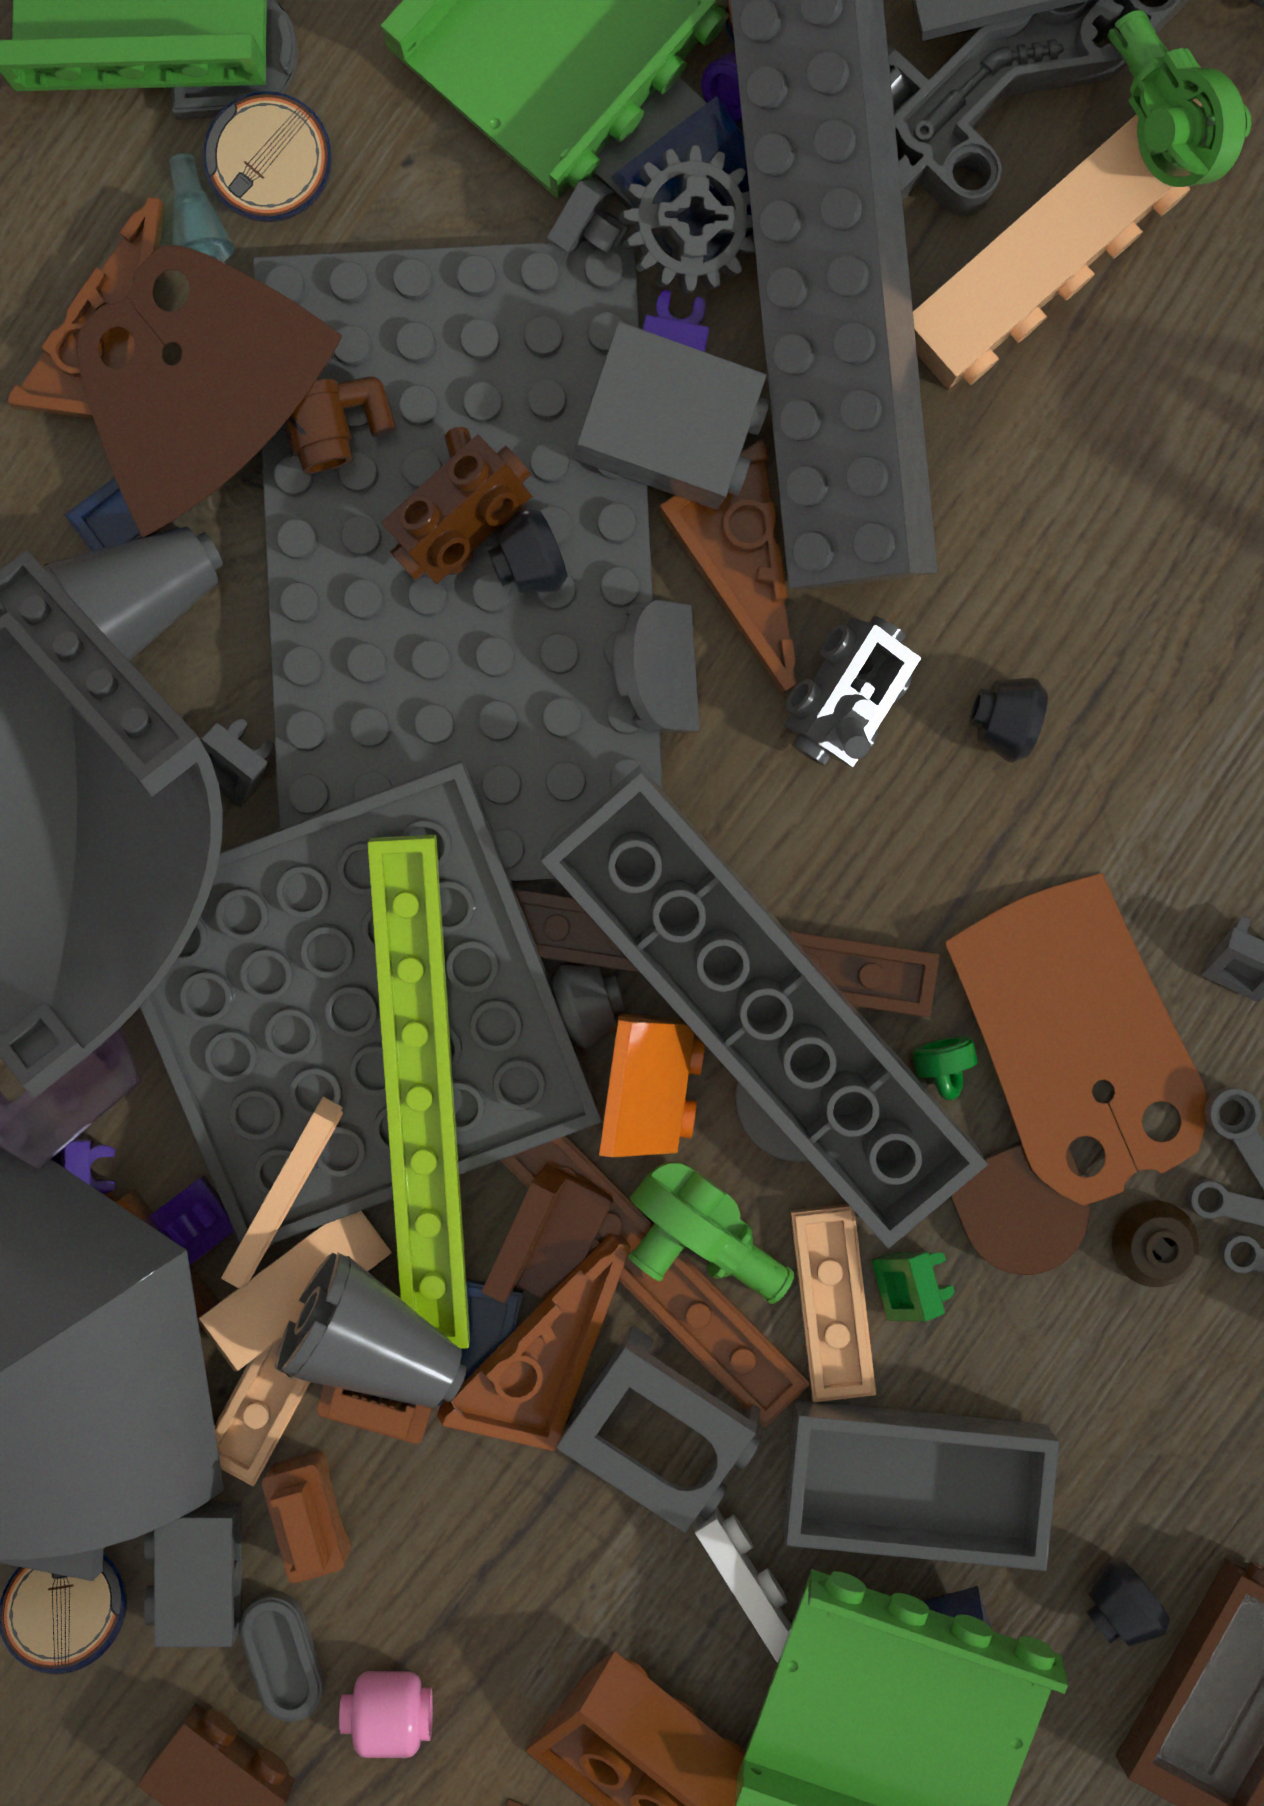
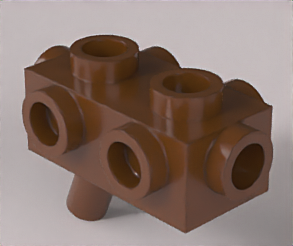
M464 427L452 428L445 434V442L450 460L381 522L398 541V544L389 552L415 581L426 572L438 584L447 574L455 575L464 571L473 559V551L494 531H498L533 497L522 484L532 474L520 459L506 445L496 453L478 434L471 439L469 430Z

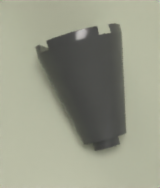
M186 526L46 563L43 568L119 651L131 661L219 583L215 570L222 567L223 562L215 545L205 532L195 536L192 530Z
M339 1252L328 1255L314 1273L299 1299L305 1305L296 1324L290 1320L287 1324L277 1351L275 1368L287 1374L290 1378L431 1409L435 1408L442 1399L450 1402L458 1393L466 1375V1366L460 1363L461 1349L351 1257Z

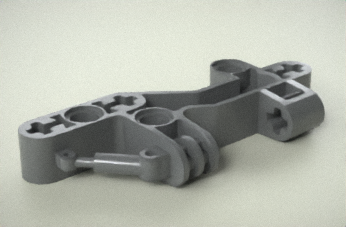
M1090 0L1073 4L1070 7L1057 8L983 26L930 80L897 50L887 45L902 201L920 184L944 209L953 215L965 217L975 215L984 209L1000 181L1002 167L1000 158L994 149L974 128L1008 96L1091 84L1111 79L1127 64L1114 45L1109 43L1100 49L1094 42L1102 41L1120 18L1136 10H1143L1146 13L1157 34L1190 0H1160L1161 6L1154 8L1145 6L1139 0ZM960 168L973 169L982 178L984 186L973 191L963 189L955 181L953 172Z

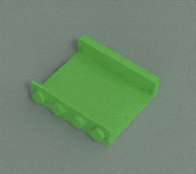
M13 0L12 40H0V73L15 91L266 85L267 0Z
M403 0L381 24V29L389 51L559 200L571 186L575 189L579 181L592 178L601 164V159L597 156L613 138L618 142H622L633 132L644 115L641 106L656 90L661 94H665L672 88L687 66L683 59L698 42L704 46L710 44L726 25L729 14L726 12L728 0Z
M811 1569L736 1777L735 1806H1007L1051 1690L1065 1694L1068 1687L1062 1655L1053 1652L1050 1645L1039 1639L1022 1636L1017 1640L996 1633L989 1625L978 1618L963 1614L953 1618L932 1611L923 1601L914 1596L904 1593H894L892 1596L868 1589L861 1580L847 1573L834 1571L830 1576Z

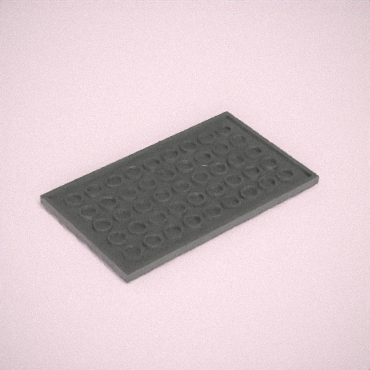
M622 239L616 248L612 247L608 253L590 241H582L576 250L570 252L565 251L554 242L253 257L254 279L288 297L343 336L317 380L333 379L337 383L368 376L378 378L384 385L396 430L392 433L372 437L363 404L344 408V414L352 438L349 442V447L353 460L341 467L320 473H303L299 458L293 456L284 424L262 448L279 829L464 760L511 882L557 880L541 862L542 851L633 770L641 765L663 790L660 732L643 730L633 721L632 717L637 713L629 696L621 697L617 691L612 662L614 636L616 632L625 630L629 618L625 615L628 607L635 603L653 601L647 485L572 459L618 321L639 328L635 249H624L622 243L626 239ZM455 427L467 428L471 439L478 434L496 453L506 445L530 471L532 475L522 484L533 497L521 509L528 507L540 510L550 526L568 574L566 581L559 591L519 593L514 582L502 587L487 551L498 546L495 538L497 531H494L473 551V559L464 571L455 575L447 574L438 584L426 572L415 581L389 552L398 544V541L381 522L450 460L445 442V434L450 429Z

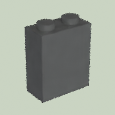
M618 321L572 459L717 510L726 498L727 493L738 496L744 483L751 459L740 454L747 433L758 436L765 420L770 398L760 394L767 374Z

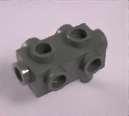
M873 616L870 623L851 618L847 625L840 624L828 633L820 650L825 661L813 680L804 679L798 683L787 700L786 707L791 715L784 726L798 735L793 748L822 766H825L828 760L832 758L853 767L859 758L864 757L869 752L877 738L878 726L892 704L899 700L909 688L912 679L911 674L921 659L902 644L906 637L902 630L883 618Z

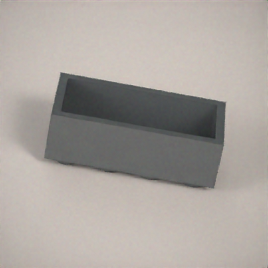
M794 1400L781 1525L786 1546L1047 1571L1059 1440L1046 1424Z

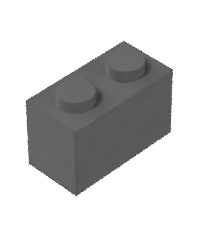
M206 1502L196 1510L168 1525L145 1534L144 1555L147 1562H154V1586H148L146 1590L144 1619L146 1625H154V1647H232L239 1635V1625L242 1618V1502Z

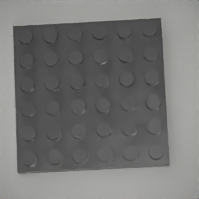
M464 760L220 851L218 867L210 895L194 931L166 976L140 1007L239 1243L243 1240L322 1097L343 1107L341 1110L343 1114L270 1244L393 1199L368 841L370 838L436 835L459 1175L602 1123V1113L577 1049L562 1020L554 990Z

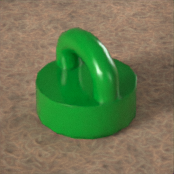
M966 1036L930 1041L917 1046L911 1053L915 1075L920 1078L934 1077L936 1089L939 1095L946 1101L954 1100L960 1095L963 1088L962 1071L978 1063L974 1042Z

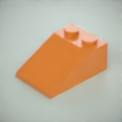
M629 1012L619 1013L599 1156L625 1157L678 1153L680 1137L692 1139L697 1101L685 1099L689 1074L701 1075L705 1044L699 1037L694 1036L693 1030L684 1020Z

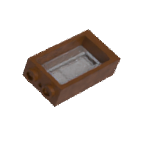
M1225 1559L1116 1754V1758L1129 1780L1176 1806H1261L1264 1802V1567L1253 1561H1250L1247 1568L1244 1569Z

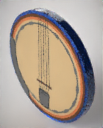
M262 91L239 97L218 113L205 137L203 163L209 184L217 197L229 209L242 217L254 221L277 222L299 215L319 198L327 185L331 173L332 150L324 125L306 104L287 94Z
M104 1554L103 1572L93 1581L19 1567L8 1581L0 1600V1634L5 1646L20 1663L40 1673L66 1674L90 1665L109 1649L123 1625L127 1609V1594L123 1578L116 1566Z

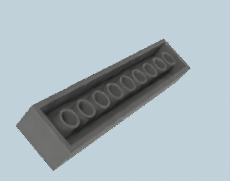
M730 0L789 588L822 589L938 573L883 0Z

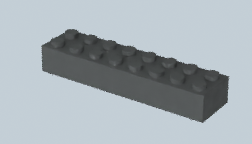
M641 765L542 851L541 862L888 1249L988 1165L973 1140Z

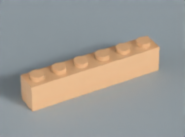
M1196 98L1193 99L1199 106H1202ZM1137 114L913 311L917 356L947 390L962 378L969 385L976 382L999 360L993 352L995 348L1010 335L1017 343L1026 338L1047 318L1046 314L1041 310L1047 302L1058 293L1065 301L1071 298L1095 275L1088 267L1105 251L1113 259L1116 258L1142 234L1143 231L1137 226V223L1153 209L1162 217L1191 190L1188 186L1173 187L1164 184L1149 171L1139 149L1137 137L1139 118Z

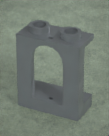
M632 1325L566 1421L556 1449L686 1533L698 1515L708 1519L715 1511L727 1489V1486L722 1481L731 1468L735 1465L742 1470L757 1451L762 1440V1436L756 1433L760 1408L752 1404L743 1416L650 1355L654 1339ZM629 1387L703 1435L712 1444L716 1456L694 1487L678 1486L667 1481L597 1435Z

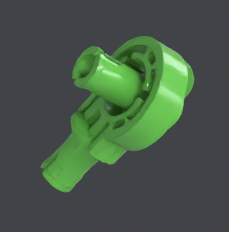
M1143 10L1132 11L1124 15L1115 23L1117 29H1110L1108 38L1119 54L1122 55L1134 76L1130 87L1132 96L1128 101L1139 118L1137 124L1138 144L1147 168L1159 181L1173 187L1203 185L1219 180L1230 171L1237 161L1244 139L1249 135L1252 125L1250 112L1243 104L1239 91L1234 83L1222 72L1213 68H1200L1188 48L1168 51L1157 36L1155 29ZM1196 98L1202 106H1199L1193 99Z
M666 1162L658 1165L653 1171H648L629 1197L631 1202L650 1218L654 1224L635 1250L630 1252L628 1257L638 1268L660 1282L663 1280L664 1274L686 1246L709 1261L707 1272L712 1278L720 1279L732 1275L761 1295L769 1304L778 1302L790 1288L794 1279L792 1269L783 1266L753 1244L752 1228L740 1219L737 1203L719 1186L697 1170L680 1162Z

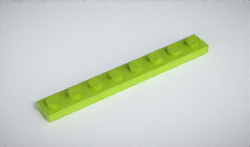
M436 835L370 838L368 841L400 1298L460 1349L469 1348L470 1329Z

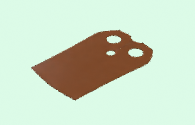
M1103 873L1074 880L1023 897L993 912L944 942L986 1043L1027 1160L1033 1172L1044 1183L1060 1195L1084 1206L1124 1192V1185L1137 1170H1157L1162 1174L1199 1152L1206 1122V1089L1145 968ZM1099 1080L1109 1081L1114 1087L1115 1094L1109 1105L1108 1103H1099L1093 1097V1086ZM1154 1102H1168L1179 1112L1181 1119L1180 1129L1176 1136L1169 1141H1154L1148 1137L1143 1129V1114L1147 1107ZM1078 1137H1093L1104 1148V1165L1094 1176H1078L1071 1171L1067 1164V1149L1071 1142Z

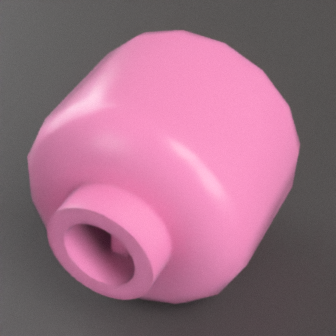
M412 1671L363 1672L355 1682L353 1694L341 1695L339 1710L340 1734H352L353 1747L360 1757H412L418 1751L421 1741L431 1740L433 1717L432 1687H422L419 1676Z

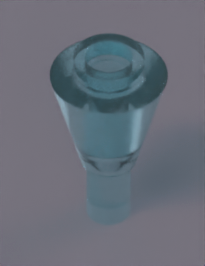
M189 153L176 154L169 159L176 196L174 197L172 245L183 246L202 252L224 263L233 254L234 245L206 193L201 190L194 156Z

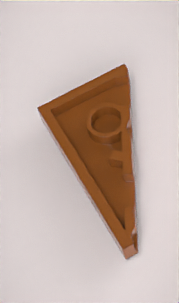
M148 197L146 204L141 210L132 214L120 232L123 237L102 269L95 268L68 307L65 322L59 328L53 330L41 347L44 353L21 387L15 385L9 393L8 404L11 407L20 410L94 420L83 388L78 365V335L83 325L101 306L118 303L130 292L135 270L152 252L160 247L165 205L161 199ZM121 327L111 328L106 331L100 339L98 347L99 356L108 367L115 369L124 367L130 362L135 351V342L131 333Z
M760 439L740 454L751 460L738 496L727 493L726 498L716 510L675 495L661 504L658 512L781 694H784L796 686L794 671L796 659L793 639H790L785 605L787 593L781 549L777 544L775 532L777 520L774 501L771 502L766 465L768 460L767 447L762 439Z
M609 1234L462 1383L456 1396L450 1402L445 1401L439 1407L437 1417L442 1426L556 1451L560 1435L563 1432L631 1248L624 1238Z

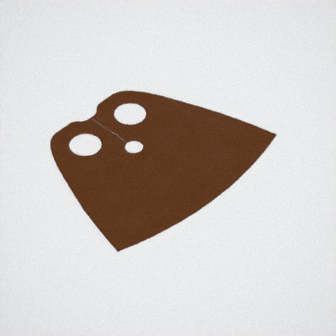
M177 245L162 246L152 252L135 270L130 292L118 303L101 306L83 325L77 339L78 365L91 413L113 475L142 538L166 526L192 509L242 469L291 416L323 371L343 337L318 317L264 283L212 256ZM176 270L186 276L190 286V293L183 307L177 311L168 312L157 306L153 297V287L155 281L162 273ZM121 327L128 330L134 338L135 351L128 364L115 369L103 363L99 356L98 347L100 339L106 331L111 328ZM170 342H176L182 349V358L175 365L166 364L162 358V350Z

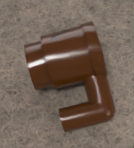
M368 376L337 383L333 379L315 381L306 396L284 423L293 456L299 458L303 473L313 474L332 470L353 460L349 447V442L352 438L344 414V408L363 404L372 437L387 435L396 430L381 380Z

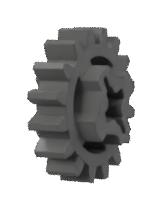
M692 145L686 151L684 162H680L678 155L672 148L666 150L661 155L662 171L657 166L647 162L639 170L646 186L630 184L624 192V195L634 202L636 206L635 208L623 211L619 215V222L634 226L635 231L633 235L622 243L624 249L640 247L644 255L635 268L639 273L653 265L658 268L659 273L656 286L660 288L667 286L674 277H678L681 292L689 294L694 291L697 278L700 277L707 290H712L720 286L718 269L732 278L742 271V267L735 255L749 256L755 253V244L745 237L746 232L753 230L752 215L747 214V206L751 204L749 191L742 193L737 186L743 180L746 171L741 167L729 175L722 170L725 154L720 151L705 163L702 162L701 150L697 145ZM678 178L674 199L670 203L660 202L659 204H652L660 187L666 182ZM709 184L718 190L727 206H722L709 191ZM689 206H691L692 217L709 223L703 225L691 235L689 224L678 222V218H670L679 215ZM653 234L660 235L673 249L672 257L660 248ZM729 236L721 252L714 259L703 263V256L707 255V242L712 238Z

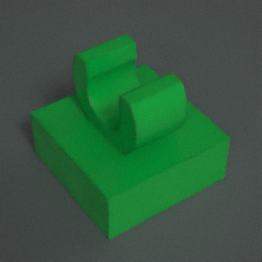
M890 1252L871 1260L888 1321L927 1322L945 1314L942 1301H946L954 1295L953 1285H937L933 1270L935 1265L946 1261L944 1253Z

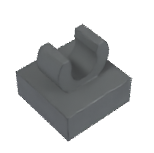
M591 178L579 181L547 238L567 252L576 250L582 241L589 240L592 244L608 253L612 247L616 248L630 227L619 222L617 217L605 211L615 191L598 179Z
M243 718L234 721L228 730L216 723L201 739L211 759L220 792L239 807L256 791L274 748V743L269 739L257 750H251L241 742L240 739L243 737L248 722Z
M1243 916L1229 930L1223 940L1207 955L1201 976L1259 1002L1264 998V940L1248 934L1247 931L1251 919Z

